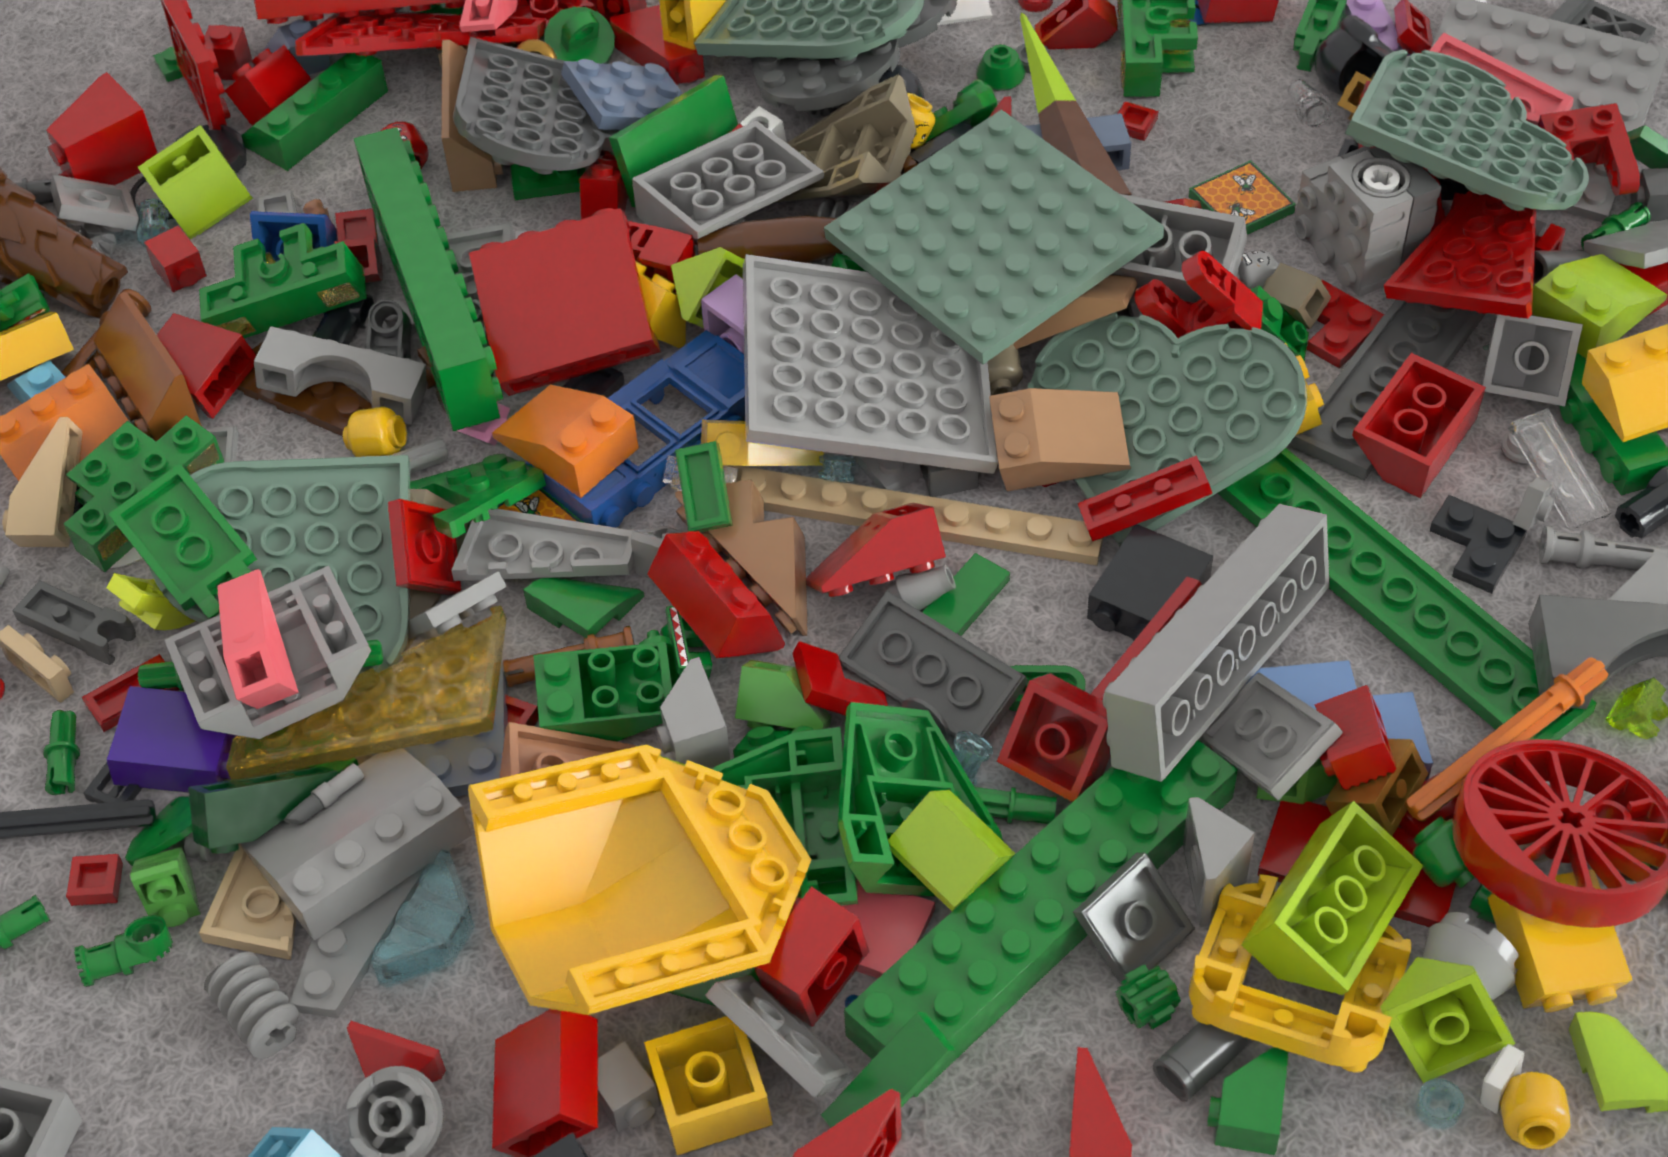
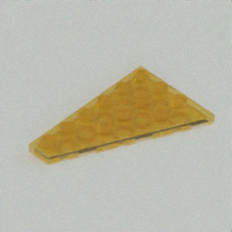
M502 606L490 608L492 616L468 628L460 623L447 630L441 636L432 637L401 653L403 661L381 672H375L371 668L359 674L344 700L261 739L239 735L234 737L226 765L231 779L301 769L333 761H345L354 757L380 752L385 753L395 749L432 744L437 741L467 735L474 736L483 732L493 731L507 620Z

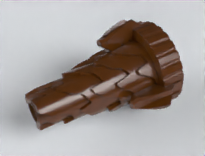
M0 167V281L9 285L21 277L30 274L34 276L39 289L81 313L100 318L116 298L120 289L121 279L128 273L127 268L92 248L91 246L94 241L67 227L65 222L57 218L46 207L35 202V196L8 179V175Z

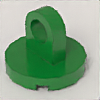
M571 7L561 10L550 19L545 29L544 42L553 48L557 59L571 62L588 59L596 63L608 64L614 52L615 35L610 23L600 13L592 9Z

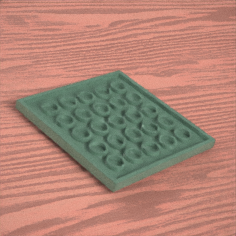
M1001 109L826 225L824 232L825 238L980 363L985 364L1164 237V226Z

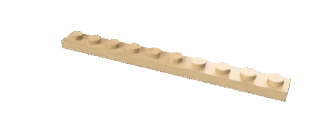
M723 465L726 483L752 479L764 499V511L861 526L873 513L914 502L934 507L942 540L1096 566L1098 565L1104 539L1103 537L1092 542L1084 521L758 468Z

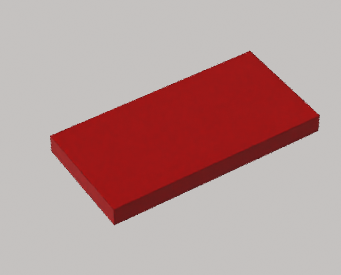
M1280 801L1257 876L1268 875L1277 877V882L1282 883L1320 823L1332 816L1328 807L1310 801L1304 804ZM1397 827L1392 837L1412 855L1417 845L1404 829ZM1421 869L1393 917L1429 928L1433 924L1440 923L1449 912L1456 883L1453 882L1446 887H1438Z

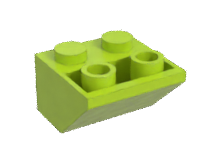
M201 125L138 167L189 239L200 235L253 199Z

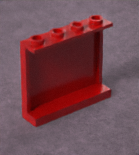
M621 208L602 209L595 212L592 217L578 221L564 220L556 224L554 228L541 232L527 231L520 234L517 239L503 243H486L480 247V250L469 252L488 343L492 349L497 366L495 375L499 380L501 388L508 396L661 352L658 338L651 328L628 232V229L631 228L630 222Z

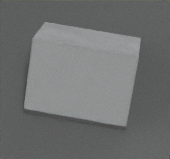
M1194 797L1188 800L1183 851L1199 927L1210 926L1222 889L1228 883L1236 887L1245 884L1247 881L1255 832L1199 797Z

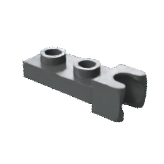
M41 580L12 610L17 621L85 651L88 656L108 665L113 664L115 661L114 655L109 654L108 642L117 638L132 641L136 637L134 626L126 615L107 606L102 609Z

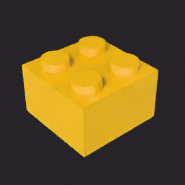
M725 1016L644 1042L677 1156L773 1125L767 1094L747 1034L729 1017Z

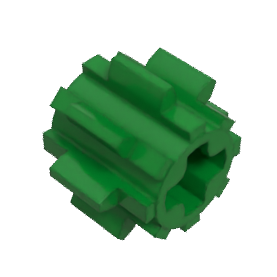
M1143 964L1124 975L1126 979L1121 981L1122 986L1118 987L1115 993L1121 1010L1131 1024H1135L1137 1028L1148 1024L1151 1030L1172 1019L1171 1014L1176 1012L1174 1008L1179 1006L1181 997L1178 995L1176 984L1173 983L1165 969L1162 970L1160 966H1155L1148 970L1146 965Z

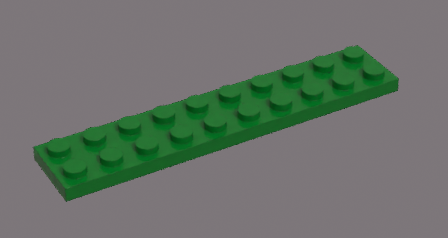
M1287 448L1266 464L1217 493L1256 527L1278 504L1327 514L1329 589L1495 730L1540 696L1533 651L1530 647ZM1592 699L1587 709L1569 708L1529 740H1559L1593 714L1597 702Z

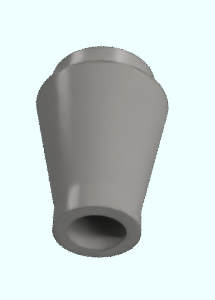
M947 565L919 573L896 576V581L888 584L890 593L919 611L946 592L956 588L953 575Z

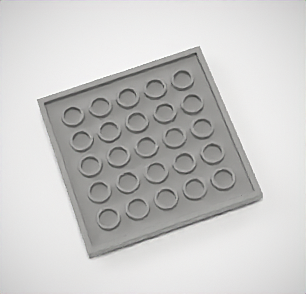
M1451 0L1431 46L1432 48L1444 32L1573 97V106L1570 110L1617 103L1627 132L1643 126L1668 60V48L1477 0ZM1595 162L1588 163L1585 166L1589 173V182L1580 200L1566 210L1559 211L1602 222L1610 215L1616 195H1614L1604 165H1596Z
M745 255L743 263L746 442L994 474L998 464L989 399L991 391L987 362L985 364L980 363L868 272Z

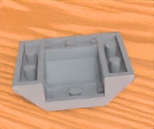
M329 566L268 593L299 693L260 709L236 700L223 655L220 615L164 639L201 729L261 739L344 700L368 658L371 649Z

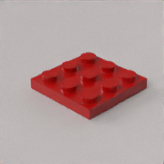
M161 0L177 65L211 130H221L220 125L227 126L226 119L231 118L224 98H220V95L224 94L225 90L218 73L213 71L219 68L215 54L211 47L204 48L203 44L206 41L199 23H191L190 20L193 19L187 0Z

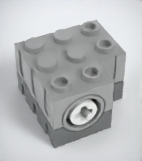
M1365 146L1302 171L1296 215L1293 221L1294 229L1301 239L1306 238L1315 248L1319 260L1323 263L1327 262L1335 270L1340 283L1344 287H1350L1358 297L1383 288L1386 281L1431 233L1441 186L1422 166L1413 162H1400L1387 151L1377 147L1370 148Z

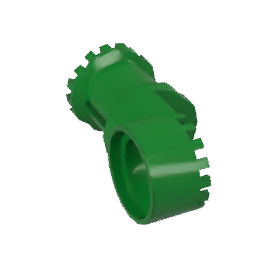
M157 915L140 917L131 922L126 927L124 933L115 935L114 941L90 948H85L83 945L74 947L76 963H81V965L77 966V969H83V971H79L81 981L84 987L93 986L95 980L123 973L126 976L134 974V965L149 963L152 960L155 962L157 961L156 957L159 955L162 959L165 951L167 954L170 952L169 947L172 948L173 941L164 918ZM151 934H154V938L143 941V937L147 936V938H150Z

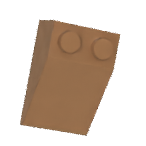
M1108 276L1013 343L1015 348L1024 347L1125 309L1137 286L1135 277Z
M1029 388L989 396L999 470L1007 492L1131 469L1118 392Z

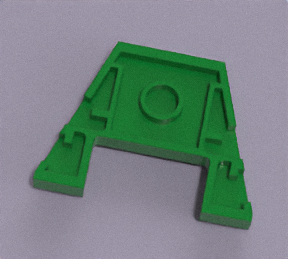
M502 453L490 455L479 463L410 482V489H427L455 505L432 515L436 530L453 539L466 533L464 524L473 519L475 523L490 519L488 510L497 509V505L503 501L505 506L510 507L546 486L541 469Z

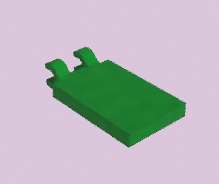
M180 463L108 514L182 609L186 612L196 604L208 620L220 615L219 602L215 598L218 596L217 586L251 572L248 566L257 560L254 553Z

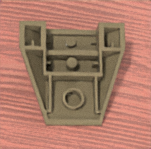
M898 74L868 88L855 99L849 101L789 141L787 144L824 171V178L773 203L868 195L884 188L899 178L916 134V127L903 78Z

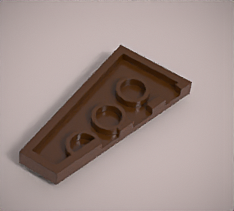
M263 342L252 349L256 356ZM255 367L252 368L237 388V390L242 391L244 395L257 401L261 399L275 405L277 409L283 412L299 415L306 418L307 422L342 437L343 430L354 412L372 408L371 403L343 382L328 381L317 383L304 389L296 397L257 388Z

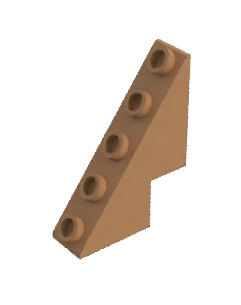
M752 479L726 483L733 526L704 531L702 535L709 540L710 545L717 553L722 551L728 557L725 562L732 567L733 572L741 581L747 577L753 583L749 590L756 595L757 600L765 608L772 603L778 609L774 616L789 634L798 630L802 636H807L806 553L803 532L794 517L764 521V499ZM682 491L675 492V497L681 506L676 510V513L687 525Z

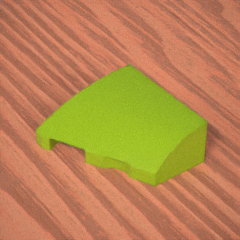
M1575 1012L1568 1030L1582 1073L1589 1074L1600 1112L1645 1107L1646 1113L1668 1111V1072L1615 1017L1599 1012Z

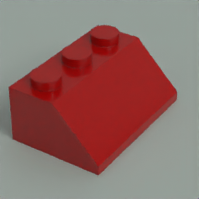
M1410 353L1354 428L1352 436L1383 481L1421 499L1477 420L1486 387Z
M699 531L669 533L665 535L647 575L716 658L774 652L784 648L785 642L769 612L757 600L756 595L733 572L732 567L710 545L709 540Z

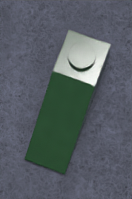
M319 765L188 787L193 841L210 849V852L214 854L239 850L240 843L255 841L283 821L287 814L311 795V791L323 782H329L338 775V771Z

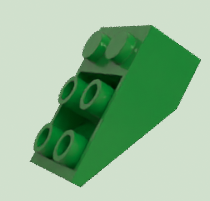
M666 642L533 655L540 728L617 742L663 723L660 707L672 690Z

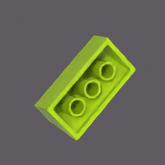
M1352 801L1320 823L1241 946L1277 979L1343 995L1351 988L1423 865L1356 802Z

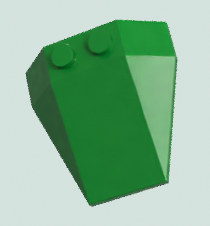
M851 702L846 708L838 827L848 866L866 893L937 897L891 853L888 842L892 834L930 791L950 790L1003 841L1000 829L928 710Z
M840 727L794 732L710 768L723 773L722 780L744 789H748L749 784L769 791L812 859L796 898H803L808 890L813 887L841 906L858 904V880L848 866L838 827L843 761V741Z

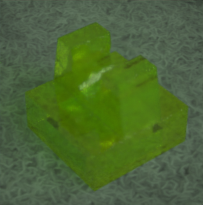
M1655 677L1623 689L1605 720L1613 728L1620 731L1627 728L1640 738L1648 740L1656 737L1660 729L1653 724L1651 719L1660 721L1668 717V707L1661 699L1666 688Z

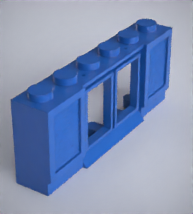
M705 330L666 360L660 359L608 397V399L632 414L634 420L667 445L639 466L626 459L582 498L566 489L545 473L543 475L546 486L543 489L584 523L617 528L626 515L637 507L648 505L655 493L667 484H674L680 480L675 450L701 444L702 419L680 435L644 408L642 404L647 400L653 404H659L664 398V388L671 384L709 413L702 418L703 420L745 421L744 354L720 336H715L708 330Z

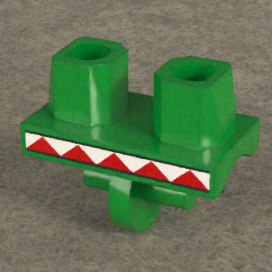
M27 274L0 290V332L49 312V305L44 294L40 291L34 276Z
M666 606L667 624L661 628L660 633L658 630L648 631L647 638L639 644L666 642L672 688L689 661L697 657L700 658L709 680L712 671L710 652H688V647H703L704 642L685 619L681 617L674 606Z

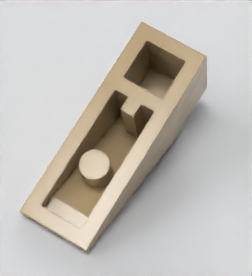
M59 417L10 495L9 507L3 514L2 525L5 536L19 547H69L70 537L64 523L73 516L76 484L68 479L66 474L79 463L83 431L68 417Z

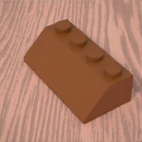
M125 291L118 294L93 340L99 354L93 360L102 379L107 380L115 399H120L124 412L130 422L135 420V427L154 441H158L186 415L201 425L183 373L128 293Z

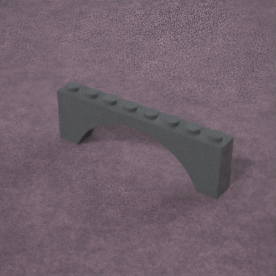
M1539 594L1528 623L1539 695L1554 685V678L1559 674L1567 675L1587 658L1593 657L1605 665L1608 673L1607 679L1584 696V703L1581 706H1572L1570 708L1587 709L1600 687L1623 669L1647 659L1668 655V604Z

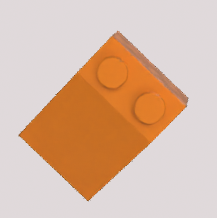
M551 384L492 432L495 440L536 468L541 469L543 473L580 498L639 449L635 421L632 414L605 396Z

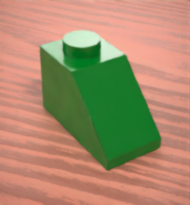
M1272 1047L1224 1078L1221 1097L1211 1096L1207 1126L1216 1128L1214 1145L1275 1156L1281 1130L1289 1051Z

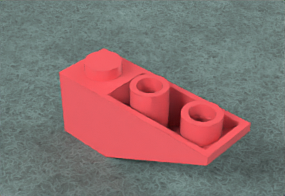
M254 570L218 585L223 655L236 700L260 709L299 693L261 570Z

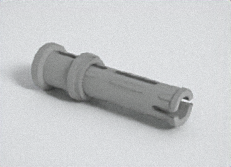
M1546 525L1542 530L1539 543V563L1548 564L1551 560L1574 563L1576 568L1585 569V567H1590L1591 564L1639 570L1657 551L1668 558V547L1595 538L1594 534L1582 530L1580 534L1554 531L1553 526Z

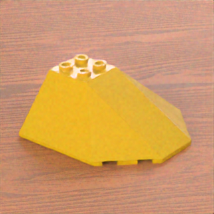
M649 745L636 746L469 785L468 794L491 932L529 1005L589 1015L770 963L812 859L769 791L749 784L748 789H744L722 780L723 773L689 760L684 766L660 757L661 750Z

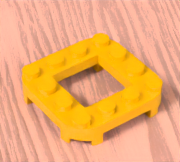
M1259 875L1258 883L1243 884L1236 887L1228 883L1220 893L1216 912L1200 953L1195 958L1189 985V998L1192 1004L1191 1013L1194 1019L1202 1024H1212L1227 1032L1322 1063L1341 1066L1350 1072L1365 1070L1368 1062L1376 1058L1384 1046L1392 1017L1384 1015L1380 1006L1405 973L1411 953V940L1403 939L1388 924L1351 988L1345 993L1339 1014L1326 1012L1243 985L1253 956L1241 944L1275 894L1278 878Z

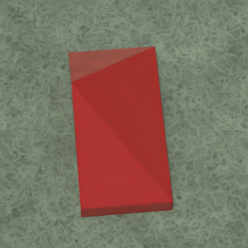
M350 1021L346 1028L365 1078L383 1068L404 1066L419 1071L433 1083L442 1079L446 1071L439 1049L354 1021Z

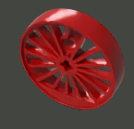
M1546 739L1523 740L1499 746L1484 754L1471 767L1463 781L1455 804L1452 823L1453 838L1457 851L1469 871L1484 887L1501 900L1543 920L1586 928L1611 927L1634 921L1650 912L1661 901L1668 890V799L1653 782L1635 768L1607 753L1584 745ZM1545 781H1549V782H1550L1551 788L1549 787V785H1548ZM1566 785L1577 788L1572 802H1570ZM1584 791L1595 795L1585 804L1580 805ZM1533 843L1524 851L1519 848L1520 845ZM1542 854L1553 860L1548 876L1533 863ZM1642 862L1658 867V870H1653ZM1560 863H1571L1577 887L1559 883L1555 880ZM1587 863L1608 889H1596L1593 887ZM1617 870L1637 883L1633 885L1628 884Z

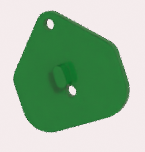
M179 796L173 799L156 816L152 826H145L133 838L125 856V860L131 866H133L135 860L158 854L193 832L189 796Z

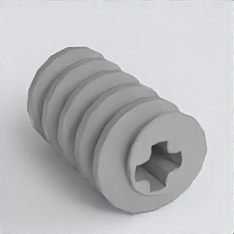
M250 951L242 952L214 968L204 982V990L208 992L212 1002L218 1005L221 1014L227 1018L232 1029L237 1031L240 1040L247 1045L251 1055L258 1059L269 1058L291 1044L296 1038L297 1028L294 1024L297 1022L299 1012L295 1005L288 1004L289 999L286 993L278 991L277 981L269 977V972L265 966L259 964L258 956Z

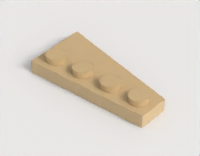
M239 844V850L235 851L199 931V935L204 943L291 960L297 918L246 854L241 844Z

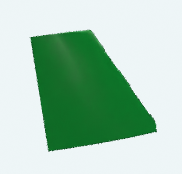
M558 577L540 578L523 589L527 609L557 628L564 624L584 638H587V635L590 634L596 635L612 618L620 621L645 597L644 592L636 588Z

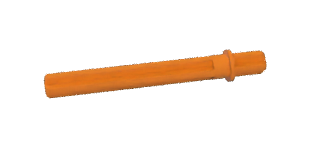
M1590 657L1567 675L1559 674L1556 676L1553 686L1408 797L1405 805L1409 814L1420 822L1426 821L1459 795L1463 781L1471 767L1484 754L1508 743L1529 740L1570 707L1581 706L1584 703V696L1607 679L1608 673L1605 665L1600 660L1597 661L1595 658Z

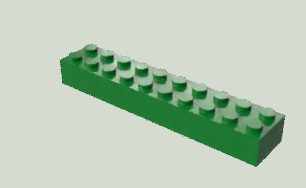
M397 127L353 138L368 198L374 209L379 229L422 347L425 346L430 364L433 366L430 367L452 430L457 431L499 419L500 414L497 402L504 400L497 376L491 378V375H494L493 371L497 370L495 358L491 347H484V345H487V340L481 321L474 322L477 320V314L471 296L465 298V296H468L463 275L458 273L459 270L452 249L449 250L450 247L443 226L441 227L435 204H432L427 183L423 180L418 161H415L410 140L403 141Z
M1199 740L1195 742L1162 782L1114 767L1108 769L844 1009L845 1036L873 1060L917 1012H926L956 1051L913 1095L916 1098L1088 935L1073 911L1136 853H1146L1156 869L1161 867L1183 846L1189 798L1199 797L1216 809L1221 810L1233 799L1238 769Z

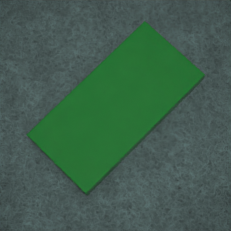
M724 75L712 76L609 137L631 207H636L632 178L730 133L738 125Z

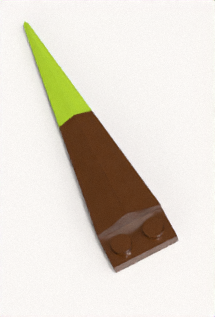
M1021 12L1020 21L1043 140L1117 193L1132 196L1026 15Z

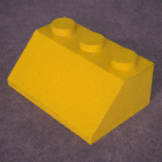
M1668 324L1588 350L1582 385L1622 442L1668 427Z

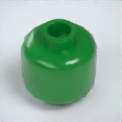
M1440 816L1413 838L1417 846L1414 848L1412 856L1423 865L1422 870L1436 886L1446 887L1455 882L1461 889L1475 877L1466 867L1457 851L1452 831L1453 819L1446 821Z

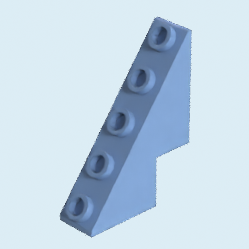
M1349 660L1259 668L1252 676L1253 678L1260 672L1315 710L1314 704L1357 689ZM1413 692L1373 695L1380 710L1387 737L1389 739H1413L1428 772L1426 781L1429 779L1433 761Z

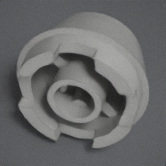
M1447 913L1440 923L1433 924L1429 928L1422 958L1474 966L1492 1000L1510 990L1515 984L1514 975L1518 971L1514 966V962L1519 955L1514 946L1495 928L1489 934H1486L1477 927L1468 924L1470 915L1466 913Z
M404 1066L383 1068L365 1078L354 1089L346 1106V1111H349L348 1127L351 1136L349 1140L356 1151L363 1157H425L439 1138L444 1124L443 1105L433 1083L419 1071Z

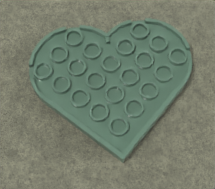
M727 0L694 44L698 55H714L716 57L745 56L746 58L776 57L778 59L807 58L809 60L838 58L839 60L847 61L855 58L859 53L874 49L890 40L903 37L907 32V28L919 16L924 0Z
M1398 50L1388 54L1382 60L1345 134L1352 136L1357 143L1363 146L1380 148L1389 152L1393 158L1400 162H1413L1427 168L1432 175L1438 178L1453 179L1464 184L1471 192L1493 196L1502 200L1507 207L1517 211H1522L1525 207L1539 210H1566L1580 200L1589 182V173L1581 158H1575L1573 161L1571 153L1565 149L1567 144L1548 131L1526 121L1527 112L1523 102L1519 97H1514L1513 100L1510 98L1511 95L1505 89V83L1471 63L1438 52L1423 50L1422 53H1413L1411 56H1407L1408 52L1406 50Z
M1114 312L1056 334L1044 346L1036 358V368L1031 383H1028V389L1118 392L1131 469L1073 479L1086 499L1197 455L1213 494L1138 523V525L1152 531H1156L1276 457L1297 434L1304 419L1307 406V389L1302 368L1288 346L1274 335L1252 327V330L1229 328L1228 324H1219L1197 329L1177 338L1165 325L1142 314L1138 318L1118 316V313ZM1133 526L1111 535L1119 548Z
M409 456L233 461L214 464L190 475L254 553L257 560L250 564L248 568L251 572L257 569L261 570L267 593L329 566L366 641L379 640L381 642L384 655L383 663L377 666L362 667L344 700L332 706L354 701L380 685L398 664L405 650L409 635L410 589L396 586L388 502L397 499L410 501ZM150 568L160 591L178 611L200 623L208 620L196 604L185 612Z

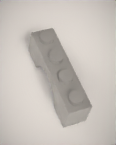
M272 326L254 360L257 388L296 397L304 389L317 383L328 381L343 382L360 389L370 400L372 408H391L397 415L403 418L405 424L412 425L427 390L426 364Z

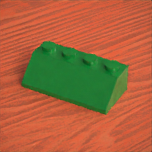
M345 54L241 135L245 148L286 171L290 170L388 92L382 61L372 55Z

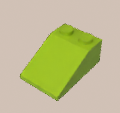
M1598 254L1560 264L1537 282L1533 289L1532 316L1583 324L1577 353L1587 359L1588 350L1617 341L1666 300L1668 294L1607 256Z

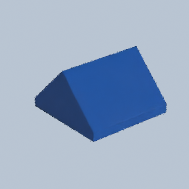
M251 211L249 214L252 240L258 238L265 246L267 264L279 261L278 255L280 253L284 254V243L280 238L279 231L305 223L312 232L313 249L322 246L327 247L338 241L337 229L329 217L324 214Z

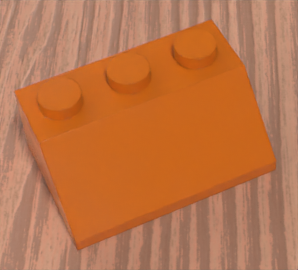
M90 364L72 372L66 378L0 416V455L18 481L23 476L59 417H68L83 431L79 462L126 421H129Z

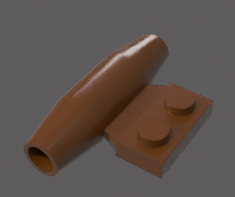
M796 216L744 221L722 227L697 239L699 255L721 247L745 259L747 254L811 264V262L833 257L836 253H844L825 238L824 227L837 219L832 217Z

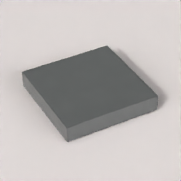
M1136 853L1073 911L1120 984L1121 981L1126 979L1125 974L1143 964L1146 965L1148 970L1157 966L1195 930V927L1146 853Z

